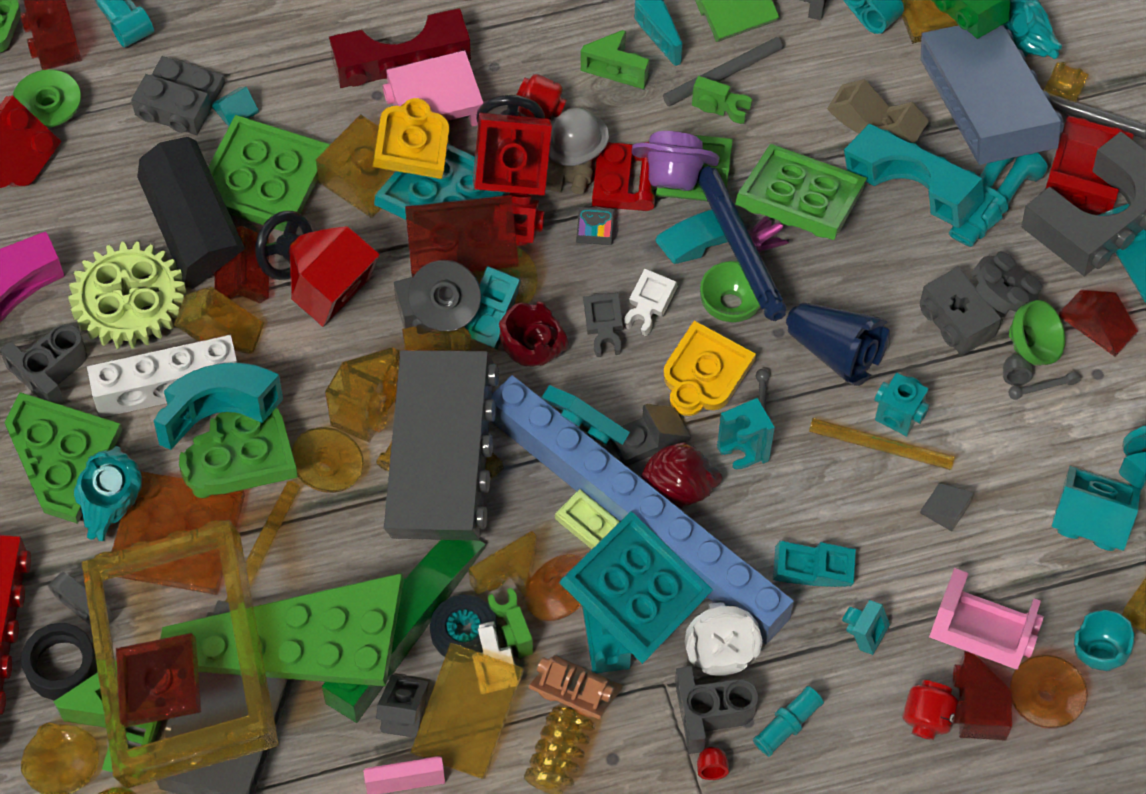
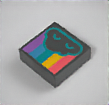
M579 207L576 243L611 245L614 209Z

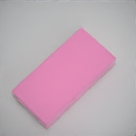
M440 756L370 767L363 770L367 794H384L445 784L443 762Z

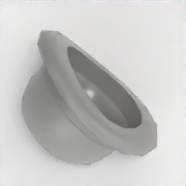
M573 108L566 110L551 122L549 158L560 165L576 166L592 160L608 144L610 139L608 127L602 119L586 109Z

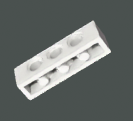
M231 335L87 366L96 409L99 417L103 418L166 404L164 390L180 377L202 367L221 363H237Z

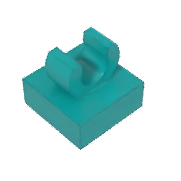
M869 600L863 612L849 607L842 618L843 622L849 624L846 631L854 635L859 650L874 655L890 626L883 604Z

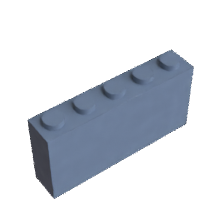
M959 25L922 33L920 60L979 165L1058 148L1059 135L1064 130L1062 116L1053 109L1047 91L1041 89L1035 71L1029 69L1024 53L1021 49H1017L1009 29H1005L1004 25H1001L979 39H976L967 30L960 28Z

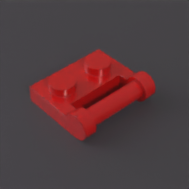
M608 142L606 148L597 156L592 195L593 207L649 211L654 208L655 195L652 193L653 186L649 181L648 158L634 156L631 152L632 145L634 144ZM642 161L639 190L636 194L628 193L631 162Z

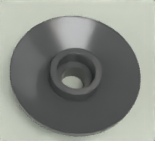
M437 260L424 265L417 271L410 283L408 298L412 312L420 322L435 330L452 331L465 326L474 318L480 305L481 291L476 277L464 265L451 260ZM442 287H448L452 290L453 295L445 298L441 296L439 290Z

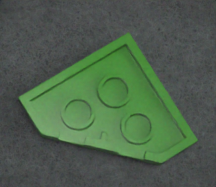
M19 392L4 423L43 513L78 524L82 516V510L74 497L77 479L86 468L88 457L101 451L114 449L122 432L121 424Z

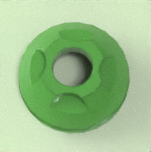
M728 261L719 263L710 268L703 276L700 285V297L704 308L713 317L725 322H741L751 318L760 309V305L738 262ZM732 294L738 296L742 303L737 308H727L721 303V299L725 295Z
M1042 300L1031 301L1018 308L1009 330V337L1014 344V350L1033 365L1041 366L1055 363L1060 359L1065 346L1064 328L1058 313L1050 304ZM1024 330L1028 335V344L1025 339Z

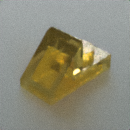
M530 531L469 568L470 585L477 595L486 590L494 591L498 589L510 577L525 598L527 597L537 552L536 535L534 532Z

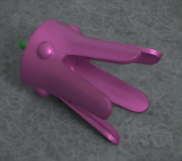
M765 216L748 231L759 253L789 243L787 240H782L778 237L769 239L780 232L783 227L781 223L771 226L772 223L768 220L770 218L768 216Z

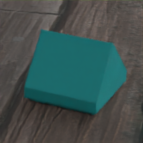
M247 86L239 87L211 104L212 108L228 127L235 115L249 119L259 113Z

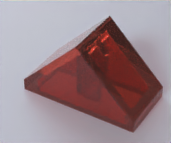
M1080 290L1059 312V317L1114 357L1126 347L1138 332L1116 292Z

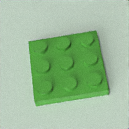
M235 115L208 168L229 214L264 225L271 216L281 211L302 213L331 154V146L315 139ZM288 221L280 223L274 229L284 232Z
M770 144L738 192L735 205L743 207L751 213L762 214L779 220L784 225L795 226L812 232L817 237L835 240L864 190L867 178Z

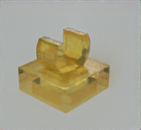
M1057 62L1044 91L1077 102L1089 74L1084 73L1080 68L1076 70L1066 66L1064 62Z

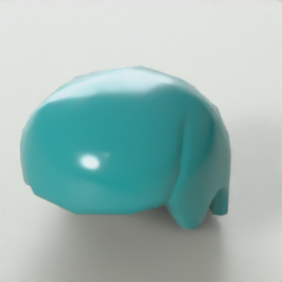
M1109 610L1095 611L1087 614L1080 629L1075 633L1074 647L1078 659L1090 668L1102 671H1111L1124 665L1131 656L1134 646L1135 634L1131 622L1122 614Z

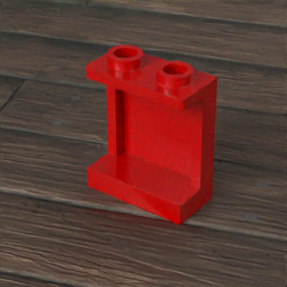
M1068 116L1045 190L1051 187L1075 207L1086 213L1099 215L1112 210L1119 189L1112 187L1093 173L1097 150L1120 132L1132 140L1134 135L1116 127H1107L1090 122L1087 119Z

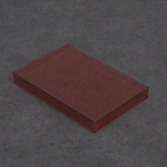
M511 195L405 206L412 278L424 265L437 260L458 262L471 272L486 270L487 266L493 269L519 267Z

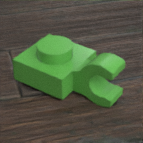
M698 76L693 86L692 106L704 112L715 113L724 116L725 112H727L733 122L744 124L746 112L740 111L737 108L750 110L752 98L747 95L731 93L730 86Z
M508 588L507 596L509 602L507 604H498L493 594L488 595V604L497 617L505 620L506 625L501 627L507 647H514L518 659L533 654V639L520 606L517 605V595L512 588Z

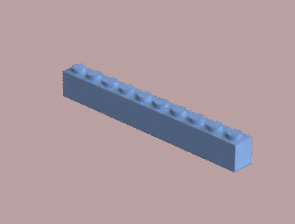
M511 375L492 393L491 399H495L496 402L495 421H491L573 489L576 491L581 489L619 521L632 511L713 589L707 598L714 603L724 602L725 606L741 608L748 611L756 619L762 636V642L765 645L790 620L794 600L577 426L560 416L561 414L517 378Z

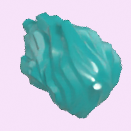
M1010 0L1009 21L1003 25L1005 29L1011 31L1013 42L1017 49H1021L1025 57L1028 54L1041 57L1048 55L1054 60L1059 57L1058 51L1062 49V44L1057 40L1048 14L1038 0Z
M115 446L112 450L101 451L88 457L86 468L80 473L74 488V497L76 503L81 506L84 527L88 528L87 538L90 540L97 538L98 541H105L110 525L119 521L127 510L131 508L142 488V476L138 464L130 459L126 453L121 452V448Z

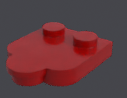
M13 95L6 96L0 104V188L7 187L8 185L11 187H21L31 184L61 143V140Z

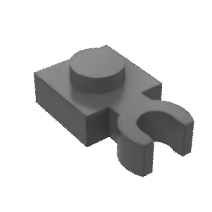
M619 293L583 296L587 334L598 333L594 340L595 355L601 357V346L607 342L614 345L615 355H620L621 341L613 333V331L623 330Z

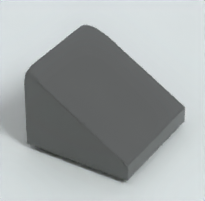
M939 483L920 513L946 529L953 531L969 507L974 493Z

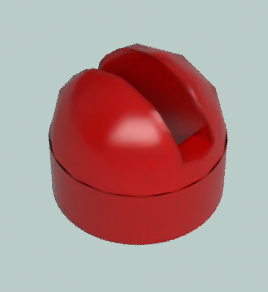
M718 747L705 748L697 759L698 776L705 780H719L729 774V765L725 752Z

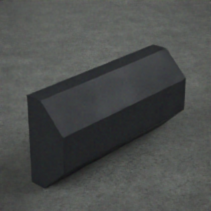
M183 137L160 142L139 159L137 178L171 256L176 262L177 270L182 272V281L185 286L194 289L241 253L245 247L196 140L190 137Z

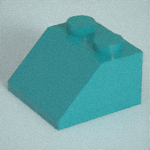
M1069 466L1051 527L1058 529L1057 532L1068 538L1078 539L1080 536L1092 540L1094 545L1104 550L1114 551L1116 548L1124 551L1139 510L1141 489Z

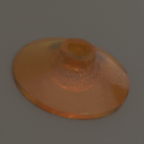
M573 554L557 556L544 563L533 574L526 588L525 602L528 610L536 618L544 621L560 620L571 615L581 607V604L559 582L582 557Z
M1037 655L1028 658L1019 665L1018 670L1014 671L1010 681V698L1015 709L1025 720L1038 727L1055 729L1067 726L1082 714L1087 703V685L1082 674L1073 664L1058 656ZM1047 692L1052 696L1053 700L1045 701L1039 694Z

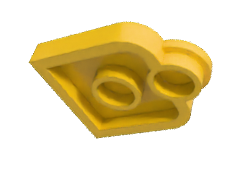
M411 98L401 106L386 108L380 116L373 167L442 179L449 134L448 121L442 115L432 112L428 103L419 98Z
M694 320L664 366V381L671 390V407H675L677 413L683 416L696 415L703 408L707 410L723 408L755 362L756 353Z

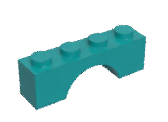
M870 123L844 149L847 171L866 177V182L873 186L884 181L901 178L923 184L929 190L931 215L957 228H960L984 202L983 178L979 177L975 172L956 166L946 158L927 152L917 144L909 143L894 136L890 131L880 129Z

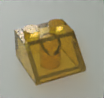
M360 114L316 159V166L320 184L370 218H373L382 209L374 205L375 194L395 171L373 167L378 125Z

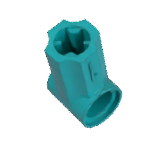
M95 0L97 6L109 20L112 31L122 47L126 48L155 32L146 11L141 6L136 7L131 0Z

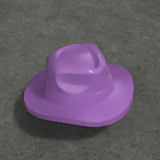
M657 131L650 136L649 143H636L632 145L631 151L636 157L648 158L649 181L652 186L683 191L693 190L703 164L717 166L720 158L714 152L703 150V143L697 136L674 131Z

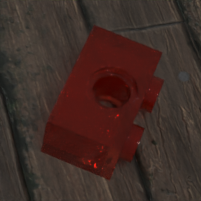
M23 0L26 12L20 13L25 33L32 32L33 38L27 39L32 59L39 58L42 70L82 61L66 0Z

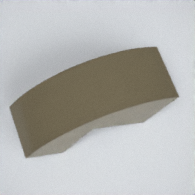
M866 79L842 84L827 108L834 117L858 134L870 123L880 129L890 131L894 136L909 143H916L929 122L914 102L889 107Z

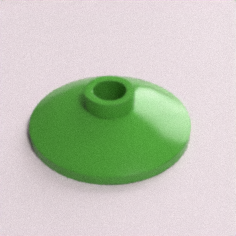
M47 69L31 73L17 84L13 92V96L47 128L55 127L68 121L77 112L81 103V91L73 77L59 70Z

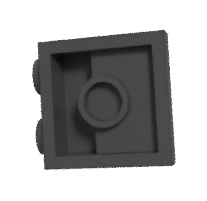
M161 56L151 75L145 74L131 99L135 116L149 123L157 122L169 126L177 132H188L198 135L212 108L211 104L216 101L225 84L224 75Z

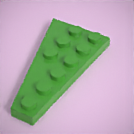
M402 573L165 626L162 627L158 649L192 642L171 670L181 671L187 669L193 672L386 686L404 578Z

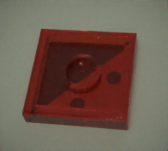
M192 633L116 648L121 725L130 727L201 712L196 637Z

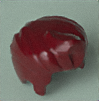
M537 301V305L517 303L507 310L499 322V335L506 353L514 362L522 366H543L557 358L569 346L565 330L543 302Z
M686 442L670 445L656 452L648 460L641 474L642 479L678 508L703 501L710 496L712 490L719 486L722 481V474L716 468L710 466L709 460L704 458V455L697 451L696 447Z

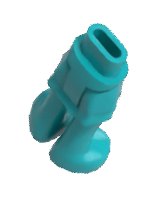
M1038 152L1018 156L997 191L991 187L1005 166L1010 164L1015 157L987 163L979 176L983 178L984 202L960 228L953 226L949 231V235L968 247H972L978 238L982 239L986 235L987 230L1003 219L1002 215L1009 210L1008 205L1021 184L1026 179L1038 181L1044 177L1048 170V164Z

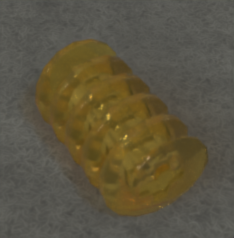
M556 706L546 716L547 725L540 732L542 739L537 741L535 745L536 753L529 760L531 767L527 768L524 773V779L530 785L549 794H563L562 789H560L561 786L572 787L574 785V779L567 775L566 772L577 773L579 771V765L571 759L584 758L585 752L577 744L588 745L590 743V737L583 733L582 730L593 731L596 727L593 721L580 715L575 710Z

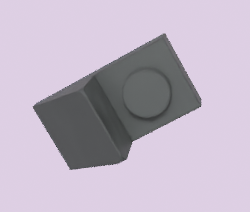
M645 404L643 405L642 418L621 426L630 432L623 445L613 440L611 442L622 463L625 466H629L653 456L664 447L687 442L691 439V436L675 407Z
M391 675L377 704L376 719L381 720V732L412 738L418 736L429 681Z

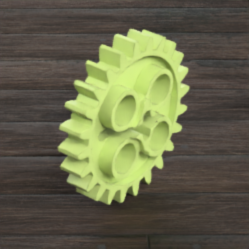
M137 241L132 249H127L126 244L121 242L119 251H114L110 245H107L106 255L102 256L96 251L93 252L95 257L94 263L83 260L82 264L85 272H74L76 282L69 284L72 295L68 296L74 320H77L81 331L87 330L91 340L99 336L101 344L105 346L113 339L116 349L121 347L123 341H128L131 349H134L137 339H141L145 345H149V335L153 334L161 339L160 328L165 327L172 330L171 318H181L179 307L186 305L183 295L186 294V288L182 281L181 270H177L174 259L167 260L164 250L155 255L154 247L151 244L142 251ZM142 276H149L146 279H139ZM108 280H114V281L111 282V283L103 284L104 282H106V281H108ZM145 306H152L150 309L141 310ZM117 310L112 314H105L108 311Z

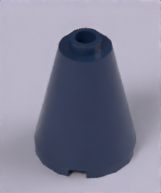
M803 302L798 307H793L786 319L788 333L846 382L854 386L862 385L872 376L866 371L872 363L877 366L880 364L888 346L890 329L884 327L888 322L880 317Z

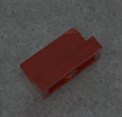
M240 226L236 230L245 249L214 273V302L219 304L225 303L236 295L243 296L257 303H262L269 298V276L260 269L255 253L256 240L259 233Z

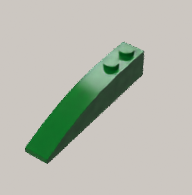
M440 540L404 579L387 682L431 623L434 611L442 602L450 597L485 549V543L473 540ZM325 682L322 685V691L326 705L358 723L384 686Z

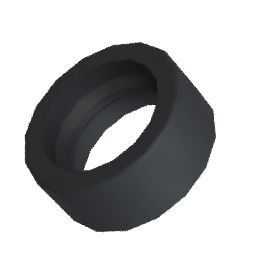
M54 623L36 630L27 639L21 652V667L34 691L44 698L56 700L97 673L98 656L89 636L78 626L67 623ZM59 643H70L77 646L82 653V664L72 676L63 680L51 681L40 675L37 669V662L40 655L47 648Z

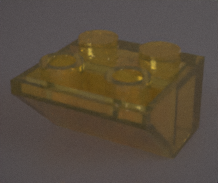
M391 347L342 362L325 390L332 427L369 443L375 432L380 433L383 430L388 419L387 412L392 403H396L400 361L398 349Z

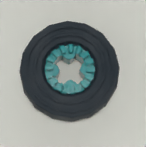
M465 594L450 597L442 602L432 615L430 623L432 643L438 652L450 661L459 663L474 662L473 654L483 652L478 632L479 624L494 621L498 635L496 615L489 607V604L478 597ZM460 623L466 626L470 623V635L468 636L465 633L457 634V624Z

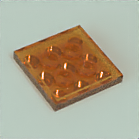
M140 471L142 488L137 495L135 503L121 518L106 567L108 576L218 595L245 498L244 490L198 498L193 494L192 489L185 484L183 478Z

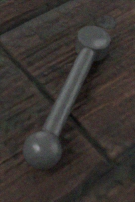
M759 369L755 375L757 381H759V401L766 411V381H768L770 375L766 369Z
M1075 371L1067 374L1065 377L1022 388L1012 386L1008 393L1011 399L1018 400L1023 394L1063 384L1074 385L1080 382L1081 377Z

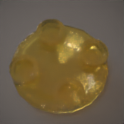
M45 723L38 728L36 735L24 749L21 760V773L30 787L41 794L75 793L87 785L97 771L100 756L96 740L89 732L76 725Z

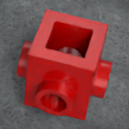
M511 193L510 197H504L501 206L495 207L493 227L499 228L498 240L507 241L508 244L517 246L534 243L537 231L543 232L545 212L538 210L539 200L531 199V195ZM514 214L527 215V218L519 221L515 218Z

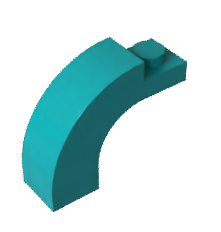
M244 363L215 364L185 374L164 390L167 406L162 408L153 420L159 445L172 450L198 421L216 413H239L263 423L283 401L279 374L259 366Z

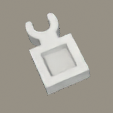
M644 269L629 298L630 303L636 306V308L631 309L626 314L624 319L625 327L630 329L635 320L641 319L644 321L641 328L642 335L647 336L653 327L651 319L653 313L663 317L678 287L677 282Z

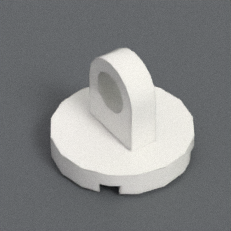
M724 602L709 603L708 610L695 617L686 630L684 640L690 662L694 666L696 664L697 667L702 668L704 673L716 676L731 675L747 668V663L753 657L756 659L760 654L763 641L756 619L748 611L736 606H725Z

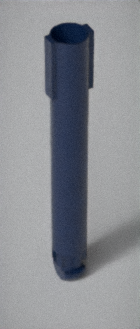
M710 166L703 168L699 173L697 181L761 309H765V317L771 321L782 319L786 315L787 307L782 302L783 299L716 168H711Z

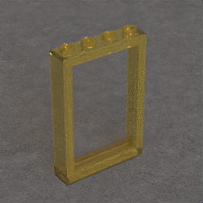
M230 520L211 521L198 529L176 531L163 539L152 542H137L128 549L117 552H102L95 555L93 559L82 561L113 777L128 789L279 746L241 536ZM219 548L248 716L128 749L103 581Z

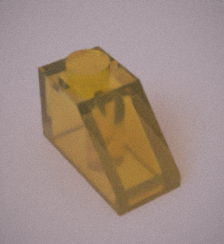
M211 286L185 295L174 326L199 342L231 335L234 351L246 354L254 353L264 322Z

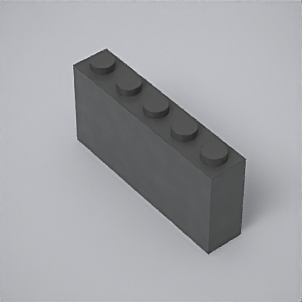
M400 351L384 529L392 539L480 541V531L485 529L487 525V508L483 506V495L488 493L490 489V472L486 470V458L491 457L493 453V437L489 434V422L495 421L496 402L495 399H491L492 386H497L499 381L498 365L493 363L488 351Z
M218 600L214 612H208L206 617L248 607ZM192 671L189 681L184 680L178 693V703H180L176 716H171L167 722L165 729L167 742L163 752L158 751L153 761L152 774H154L159 789L176 794H256L294 679Z

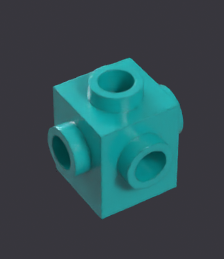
M896 372L889 384L886 382L882 383L875 396L874 401L879 403L875 421L907 437L915 422L921 424L928 412L930 404L925 401L929 388L923 386L919 380L913 377H905Z

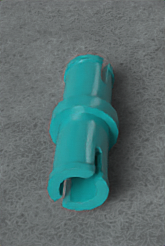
M806 686L803 689L804 691L786 708L780 707L775 712V718L758 736L753 738L756 747L766 756L770 757L792 734L797 735L802 730L801 725L824 704L822 697L810 686Z

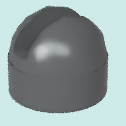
M1019 354L1009 356L1003 365L1004 381L1014 386L1027 384L1032 379L1031 363Z

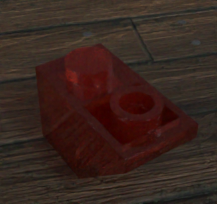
M964 651L960 664H954L952 678L953 688H959V701L953 724H959V738L1006 741L1012 728V690L975 654Z

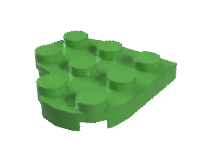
M277 407L263 423L239 413L221 412L215 417V420L211 418L210 431L193 438L194 444L186 449L185 453L181 452L179 456L181 476L185 484L192 489L193 494L198 498H206L211 495L226 494L298 478L283 417Z

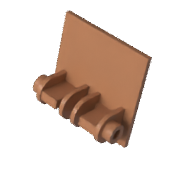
M555 655L550 657V659L542 657L537 668L539 674L529 685V689L538 692L544 699L559 701L574 708L580 715L595 717L599 720L623 688V685Z

